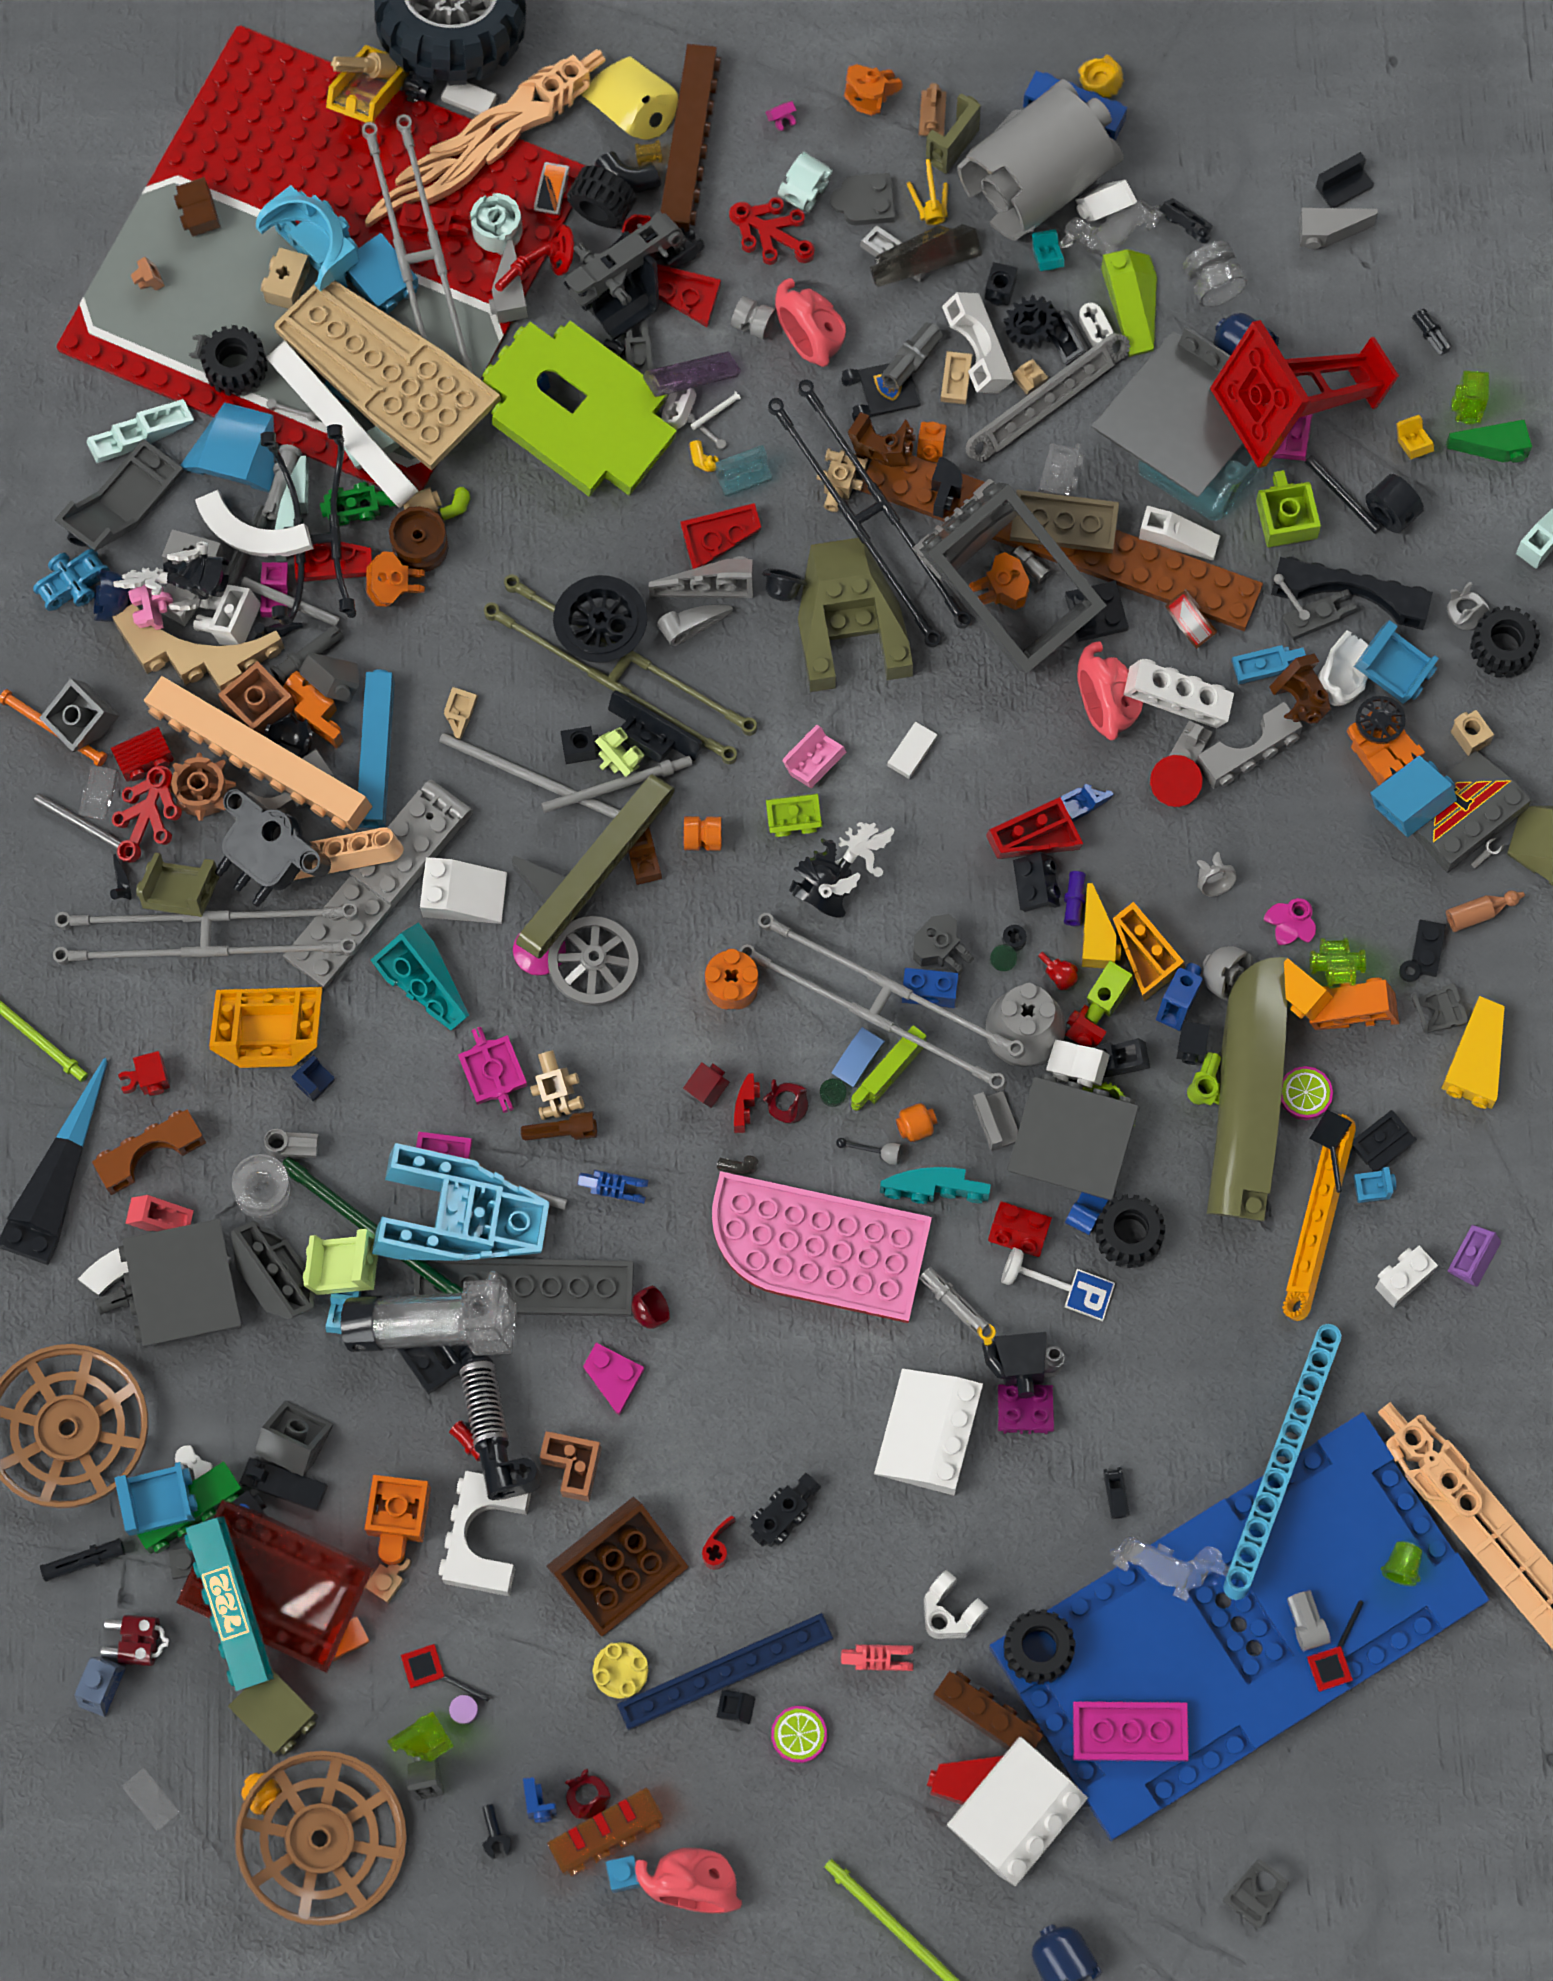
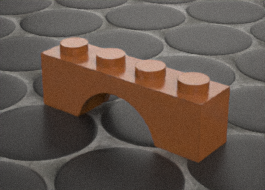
M188 1109L184 1111L178 1110L169 1115L168 1120L163 1123H155L148 1126L143 1134L137 1137L126 1138L120 1143L121 1146L112 1151L105 1150L96 1156L97 1159L93 1160L92 1163L110 1195H113L135 1183L136 1165L147 1152L156 1148H169L184 1156L204 1145L206 1141Z

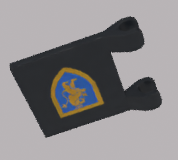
M890 363L859 370H844L841 377L842 384L850 386L861 381L868 404L853 407V420H856L860 412L871 417L919 407L920 401L912 375L896 390L887 387L881 378L882 373Z

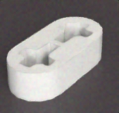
M1087 303L1081 307L1079 322L1088 340L1094 347L1102 341L1101 338H1097L1098 329L1101 335H1106V337L1112 334L1113 331L1099 305ZM1087 312H1090L1091 315L1095 314V323H1093L1090 317H1086Z
M679 382L673 386L662 411V420L674 429H679L685 425L696 399V392L688 382Z

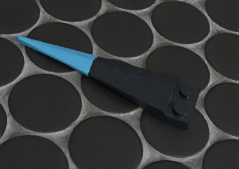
M106 1058L100 1063L7 1217L8 1221L0 1236V1249L46 1265L49 1264L59 1243L82 1149L108 1064Z

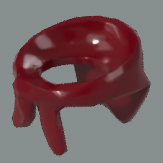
M773 1079L771 1082L772 1091L763 1098V1101L768 1104L769 1114L776 1120L787 1124L800 1121L806 1115L809 1106L806 1095L807 1089L793 1083H783L777 1086L776 1080ZM787 1091L792 1092L796 1097L789 1110L782 1111L778 1109L776 1099L779 1094Z
M588 1769L583 1770L579 1777L565 1781V1784L570 1787L566 1793L567 1805L575 1818L592 1820V1817L601 1812L604 1813L611 1798L606 1784L599 1777L588 1775ZM585 1784L595 1786L598 1790V1796L588 1804H579L576 1799L577 1790Z

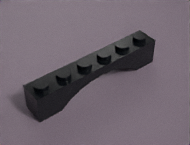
M1280 557L1276 575L1281 574L1284 577V583L1296 600L1318 593L1349 590L1350 594L1365 598L1378 605L1398 625L1420 630L1424 629L1433 592L1427 591L1423 587L1404 586L1394 580H1378L1368 574H1352L1346 569L1335 570L1326 568L1320 563L1309 564L1300 562L1299 559L1294 557ZM1274 582L1271 595L1289 599L1280 584Z

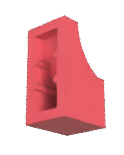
M150 1195L132 1197L125 1224L146 1231L167 1230L191 1225L194 1210Z

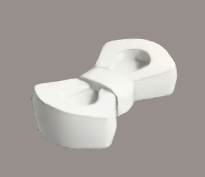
M191 1445L183 1446L176 1452L175 1463L181 1462L193 1470L194 1479H197L213 1468L212 1463L203 1461L199 1456L195 1455Z

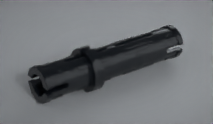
M121 1538L99 1546L93 1544L90 1546V1549L40 1565L41 1574L44 1581L47 1582L92 1565L97 1567L102 1565L103 1561L125 1555V1548Z

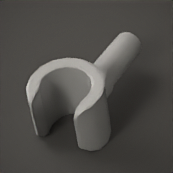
M1497 837L1490 839L1483 853L1471 863L1474 869L1490 855L1498 854L1503 850L1504 845L1498 850H1493L1491 847V843Z

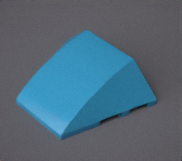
M224 402L180 466L185 471L200 475L205 473L250 485L253 489L269 493L274 479V455L267 447L261 445L260 434L269 431L274 432V416Z

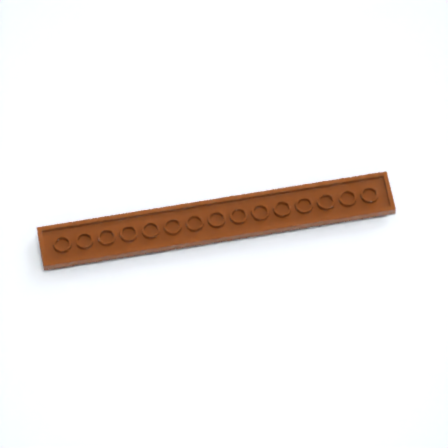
M912 455L908 456L907 466L889 467L871 460L866 471L889 502L945 522L944 519L947 516L951 517L955 513L954 510L957 507L961 508L966 499H971L974 496L973 493L985 483L961 473V499L954 497L951 510H946L943 518L933 516L934 502L938 492L931 490L932 477L937 464ZM864 481L861 492L872 495ZM1012 521L992 538L995 541L1015 548L1022 545L1024 549L1032 551L1034 555L1056 562L1043 545L1010 541ZM1119 530L1115 532L1113 554L1060 547L1078 571L1107 582L1116 580L1118 586L1159 601L1169 603L1186 589L1202 608L1201 612L1206 618L1241 631L1246 629L1263 586L1262 582L1152 542L1141 540Z

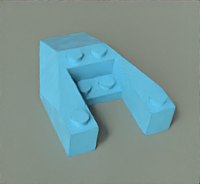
M398 1143L394 1144L389 1155L385 1180L440 1192L435 1226L432 1228L381 1217L376 1228L372 1254L398 1260L461 1261L538 1254L542 1252L549 1201L522 1186L517 1187L504 1180V1176L496 1172L493 1174L479 1166V1163L475 1160Z

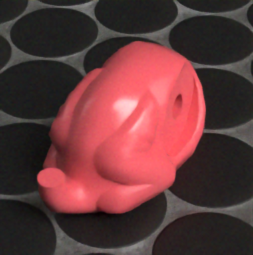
M792 278L786 279L777 287L775 297L778 320L791 344L803 359L821 367H826L830 362L829 359L840 350L844 342L846 325L842 317L825 297L812 289L788 292V290L795 287V283Z
M1098 641L1084 648L1078 663L1077 679L1084 707L1092 726L1100 734L1112 741L1117 739L1119 732L1132 726L1138 719L1142 711L1143 702L1124 696L1129 669L1115 657L1102 659L1101 657L1094 656L1095 653L1103 650L1102 643Z
M679 1848L673 1850L660 1859L654 1876L648 1875L646 1861H636L635 1872L638 1883L657 1902L701 1913H727L738 1910L742 1906V1901L737 1897L734 1871L727 1859L717 1852L701 1848Z

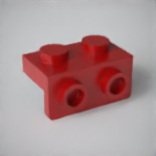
M1000 1201L988 1241L1010 1249L1015 1247L1022 1250L1023 1253L1040 1257L1052 1217Z

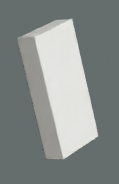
M467 82L466 85L451 86L448 83L441 99L445 103L479 115L493 107L497 100V95Z
M915 722L888 761L887 766L910 779L936 741L937 734Z

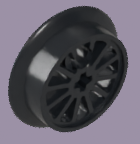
M595 575L578 580L562 593L554 609L553 625L558 640L572 655L589 662H610L624 657L639 644L647 626V610L641 595L629 583L613 576ZM603 598L602 606L596 608L593 599ZM607 600H615L616 602L609 610L606 609ZM588 601L592 611H587L581 605ZM620 606H624L627 609L624 612L615 614ZM577 611L587 619L574 618L572 616ZM618 624L623 625L625 628V630L620 633H616L612 630ZM578 625L585 627L573 631L570 626ZM588 634L583 641L577 639L580 636ZM594 637H597L595 646H589ZM601 638H605L608 646L600 647Z

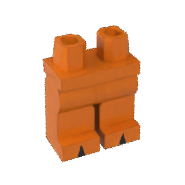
M1392 717L1391 722L1399 723L1395 717ZM1356 722L1347 729V733L1353 741L1351 749L1357 753L1362 763L1379 785L1420 755L1423 758L1425 754L1419 744L1416 745L1404 729L1396 740L1386 744H1376L1365 739L1359 733ZM1391 726L1386 729L1390 736L1396 733ZM1374 729L1373 737L1381 738L1382 731Z

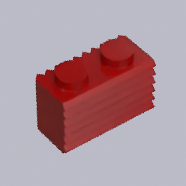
M158 726L111 747V751L126 782L130 780L138 781L144 778L146 773L153 767H167L174 760Z

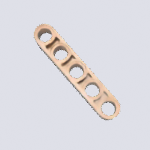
M378 828L310 842L330 859L331 869L329 873L397 860L404 850L401 842L389 828ZM317 858L312 863V869L317 866ZM300 870L294 880L313 877V875Z

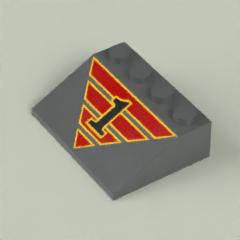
M1476 750L1444 775L1450 777L1454 782L1457 800L1412 834L1446 873L1528 809L1531 799L1513 779Z

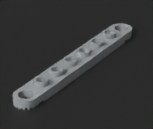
M1119 333L1110 334L985 426L967 441L966 453L968 457L978 462L987 460L993 453L1001 450L1113 367L1116 362L1128 355L1127 352H1129L1130 347L1128 338ZM1120 340L1121 347L1119 351L1113 353V343ZM979 441L983 442V451L976 455L974 452L975 445Z

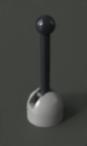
M838 1138L836 1141V1145L839 1148L850 1147L879 1153L886 1163L898 1165L901 1144L888 1143L881 1149L848 1142L844 1138Z

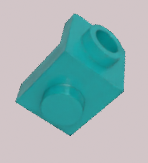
M1052 229L1033 233V255L1039 270H1054L1055 268L1064 267V257L1058 244L1057 230Z

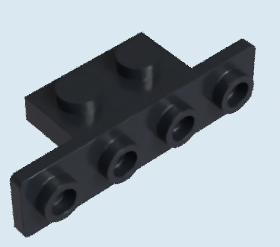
M615 690L612 693L608 710L626 721L621 726L628 736L624 741L631 747H638L643 754L658 763L672 749L684 756H690L693 761L697 759L702 745L700 739L619 691Z

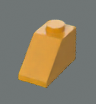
M1287 958L1284 961L1286 999L1292 1004L1290 1010L1300 1019L1306 1016L1313 1021L1333 996Z

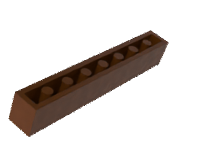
M688 43L660 211L662 214H667L678 227H683L685 232L691 230V226H696L697 211H694L695 203L699 204L701 189L697 187L698 181L703 182L704 166H701V161L707 158L708 145L704 144L705 137H710L711 122H708L709 115L713 116L715 101L711 100L712 93L716 94L718 88V79H715V72H720L721 57H717V47Z

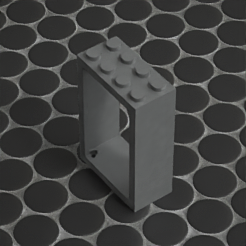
M993 482L982 491L984 495L979 500L975 501L973 499L962 508L964 512L959 517L955 518L953 516L942 525L944 529L939 534L935 535L933 533L922 542L924 546L920 549V552L1014 667L1027 674L1107 605L1011 486L1006 483L999 482L995 484ZM1008 503L1085 596V599L1023 651L1020 650L945 558L947 555L946 551L998 506L1001 504L1005 506Z

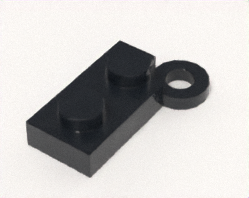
M1419 920L1412 960L1403 962L1399 969V975L1404 981H1416L1420 974L1432 977L1437 976L1446 924ZM1411 967L1415 973L1407 975L1405 969Z

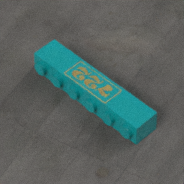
M217 1517L186 1528L185 1542L188 1549L193 1551L196 1560L193 1562L196 1576L201 1578L204 1586L202 1597L205 1604L210 1606L212 1612L210 1622L213 1630L218 1632L221 1641L218 1644L221 1657L227 1661L229 1667L227 1677L230 1685L235 1686V1690L238 1691L275 1679L225 1518Z

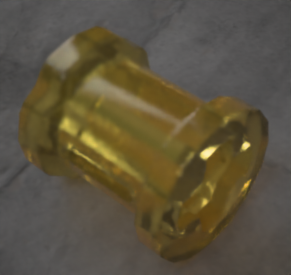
M655 140L653 144H634L638 166L652 161L663 162L659 140Z

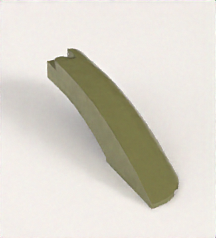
M1286 957L1268 958L1253 964L1237 978L1229 994L1221 1049L1219 1111L1207 1214L1259 1222L1264 1221L1267 1195L1271 1191L1283 1084L1287 1022L1284 973Z

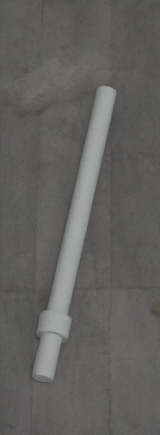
M690 756L671 762L668 759L660 762L658 766L630 774L627 777L624 776L543 802L541 807L543 812L547 813L643 782L651 774L657 777L663 776L664 778L673 775L674 771L692 766V760Z

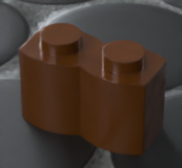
M205 177L176 186L178 194L174 195V199L178 209L183 210L184 215L180 216V220L185 231L189 230L193 237L221 227L213 197Z

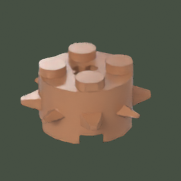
M197 753L196 757L185 760L183 765L178 763L172 765L175 771L169 789L171 793H174L177 799L176 805L182 811L189 815L197 816L198 820L202 821L205 816L226 810L223 805V798L228 789L236 786V782L225 780L223 770L226 761L221 760L213 763L210 759L203 758L201 753Z

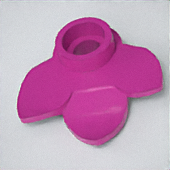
M1296 898L1288 904L1277 903L1264 916L1265 922L1276 925L1275 938L1278 945L1291 944L1298 937L1302 941L1309 943L1316 932V925L1311 919L1312 906L1305 899ZM1301 909L1304 914L1297 916L1294 910Z

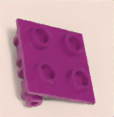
M998 1384V1431H1003V1434L1017 1433V1430H1020V1434H1023V1430H1028V1434H1031V1430H1034V1433H1045V1435H1048V1432H1053V1385H1034L1035 1395L1033 1397L1020 1398L1017 1386Z

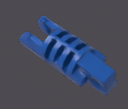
M594 1170V1175L579 1174L577 1185L591 1188L590 1193L645 1204L646 1197L626 1191L628 1184L637 1187H648L649 1180Z

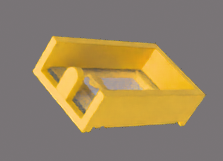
M365 45L355 57H367L370 53H388ZM397 64L396 71L391 78H371L367 73L341 72L329 86L326 108L366 123H374L377 115L403 86L409 72L406 73Z

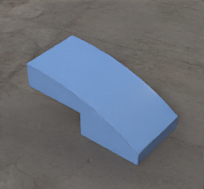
M862 1027L831 1073L852 1087H856L885 1041Z

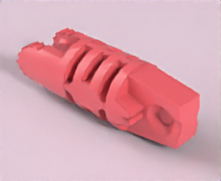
M856 1644V1649H842L841 1664L856 1665V1670L913 1671V1663L891 1661V1654H913V1646Z

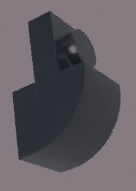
M939 457L931 482V490L938 492L934 502L933 516L943 518L945 511L951 510L954 497L961 499L962 475L959 468L950 460Z

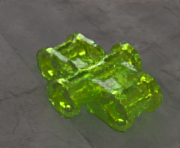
M1348 937L1342 940L1331 941L1320 938V953H1316L1315 950L1310 951V973L1325 972L1328 987H1332L1333 984L1349 983L1350 986H1355L1356 971H1360V973L1366 972L1365 950L1360 949L1359 952H1350Z

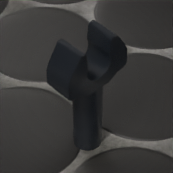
M493 1804L483 1806L482 1809L489 1833L487 1841L482 1843L484 1851L491 1859H495L493 1845L496 1842H501L505 1854L509 1855L512 1846L511 1838L500 1833Z

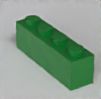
M224 1461L188 1485L190 1495H195L198 1511L194 1512L195 1520L137 1534L143 1546L150 1554L153 1552L158 1554L170 1546L169 1542L178 1536L179 1538H184L187 1535L186 1528L214 1519L218 1515L217 1511L244 1493Z

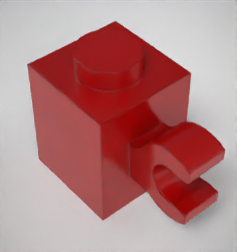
M159 1051L134 1057L133 1061L136 1070L131 1072L124 1071L118 1074L120 1080H131L128 1086L121 1087L124 1094L135 1091L138 1084L144 1095L149 1094L150 1096L162 1094L164 1089L170 1088L164 1060Z

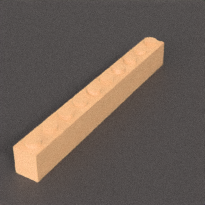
M163 676L160 677L143 700L149 707L148 713L157 720L161 721L164 718L169 721V726L180 733L182 730L186 731L194 742L200 745L202 742L209 745L208 748L216 755L221 757L224 754L229 757L228 760L240 769L243 766L248 768L249 773L260 781L263 778L270 782L269 785L276 791L282 793L285 790L291 794L290 797L300 805L304 803L310 805V809L322 818L325 815L332 819L331 822L342 830L347 827L355 832L372 808L366 796Z

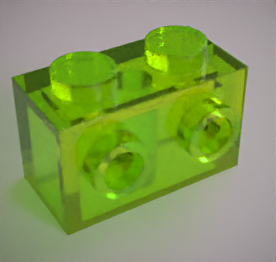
M1463 371L1460 383L1455 388V396H1452L1451 411H1455V421H1461L1464 424L1481 423L1489 398V372Z

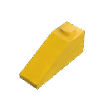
M1087 883L1082 967L1105 968L1109 961L1115 963V960L1120 961L1121 945L1116 944L1117 935L1093 883Z

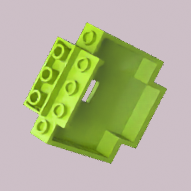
M569 321L565 327L561 325L554 333L553 338L532 322H529L526 327L521 326L513 337L515 339L510 346L505 345L498 355L499 360L494 366L490 364L482 375L484 377L483 382L501 397V401L496 404L491 412L493 415L492 425L590 497L605 478L630 496L676 438L677 430L656 415L666 402L668 393L572 321ZM552 371L557 373L587 396L573 414L538 388L537 379L543 372Z

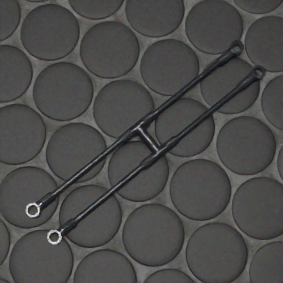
M807 379L802 380L798 386V393L802 397H806L815 412L820 414L868 485L867 489L872 494L876 503L855 515L846 501L842 500L794 429V424L783 409V401L779 398L771 399L768 404L769 413L776 416L785 430L789 431L837 502L840 512L862 544L866 545L914 616V621L924 634L925 644L929 647H936L941 639L940 633L933 630L924 616L919 614L871 543L870 536L862 526L863 522L883 511L890 523L895 525L945 599L944 602L955 617V625L960 629L966 628L971 621L970 614L962 611L940 580L914 552L912 548L915 546V543L900 523L901 519L876 482L871 480L823 409V404L813 391V383ZM807 385L810 387V390L805 392L801 387ZM776 403L779 404L781 408L778 410H774L771 407V405ZM958 617H965L967 622L960 623ZM934 635L937 641L930 642L928 636Z

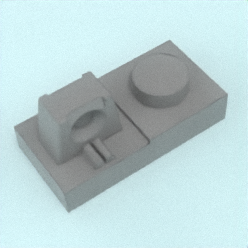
M1189 720L1170 755H1183L1196 763L1198 755L1203 752L1212 736V731Z

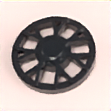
M1386 696L1368 698L1360 705L1356 713V726L1359 733L1368 741L1376 744H1386L1396 740L1405 727L1406 719L1402 707L1395 700ZM1380 701L1382 709H1375L1373 702ZM1388 704L1395 707V710L1391 713L1385 710ZM1364 707L1372 711L1371 716L1361 713ZM1392 717H1400L1401 723L1391 722ZM1369 721L1371 727L1364 730L1361 723ZM1389 726L1396 732L1393 736H1390L1386 731ZM1374 729L1382 731L1381 738L1373 737Z

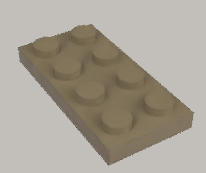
M1024 490L1016 491L1019 498L1059 547L1113 554L1119 502ZM1019 515L1013 519L1010 541L1043 545Z

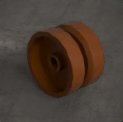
M421 506L409 507L399 512L392 520L389 529L390 542L393 553L402 565L408 566V569H422L425 572L440 566L447 556L449 546L445 525L439 514L430 508Z

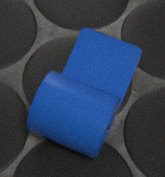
M1081 1192L1077 1202L1074 1203L1065 1224L1090 1235L1108 1200Z

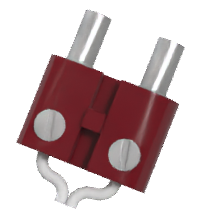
M124 1615L122 1620L106 1619L105 1629L120 1630L122 1640L119 1641L118 1648L102 1647L101 1657L117 1658L119 1664L153 1666L156 1657L161 1654L162 1649L168 1647L169 1638H165L164 1630L160 1627L158 1617ZM160 1632V1637L165 1643H162L157 1651L158 1646L155 1645L156 1639H159Z

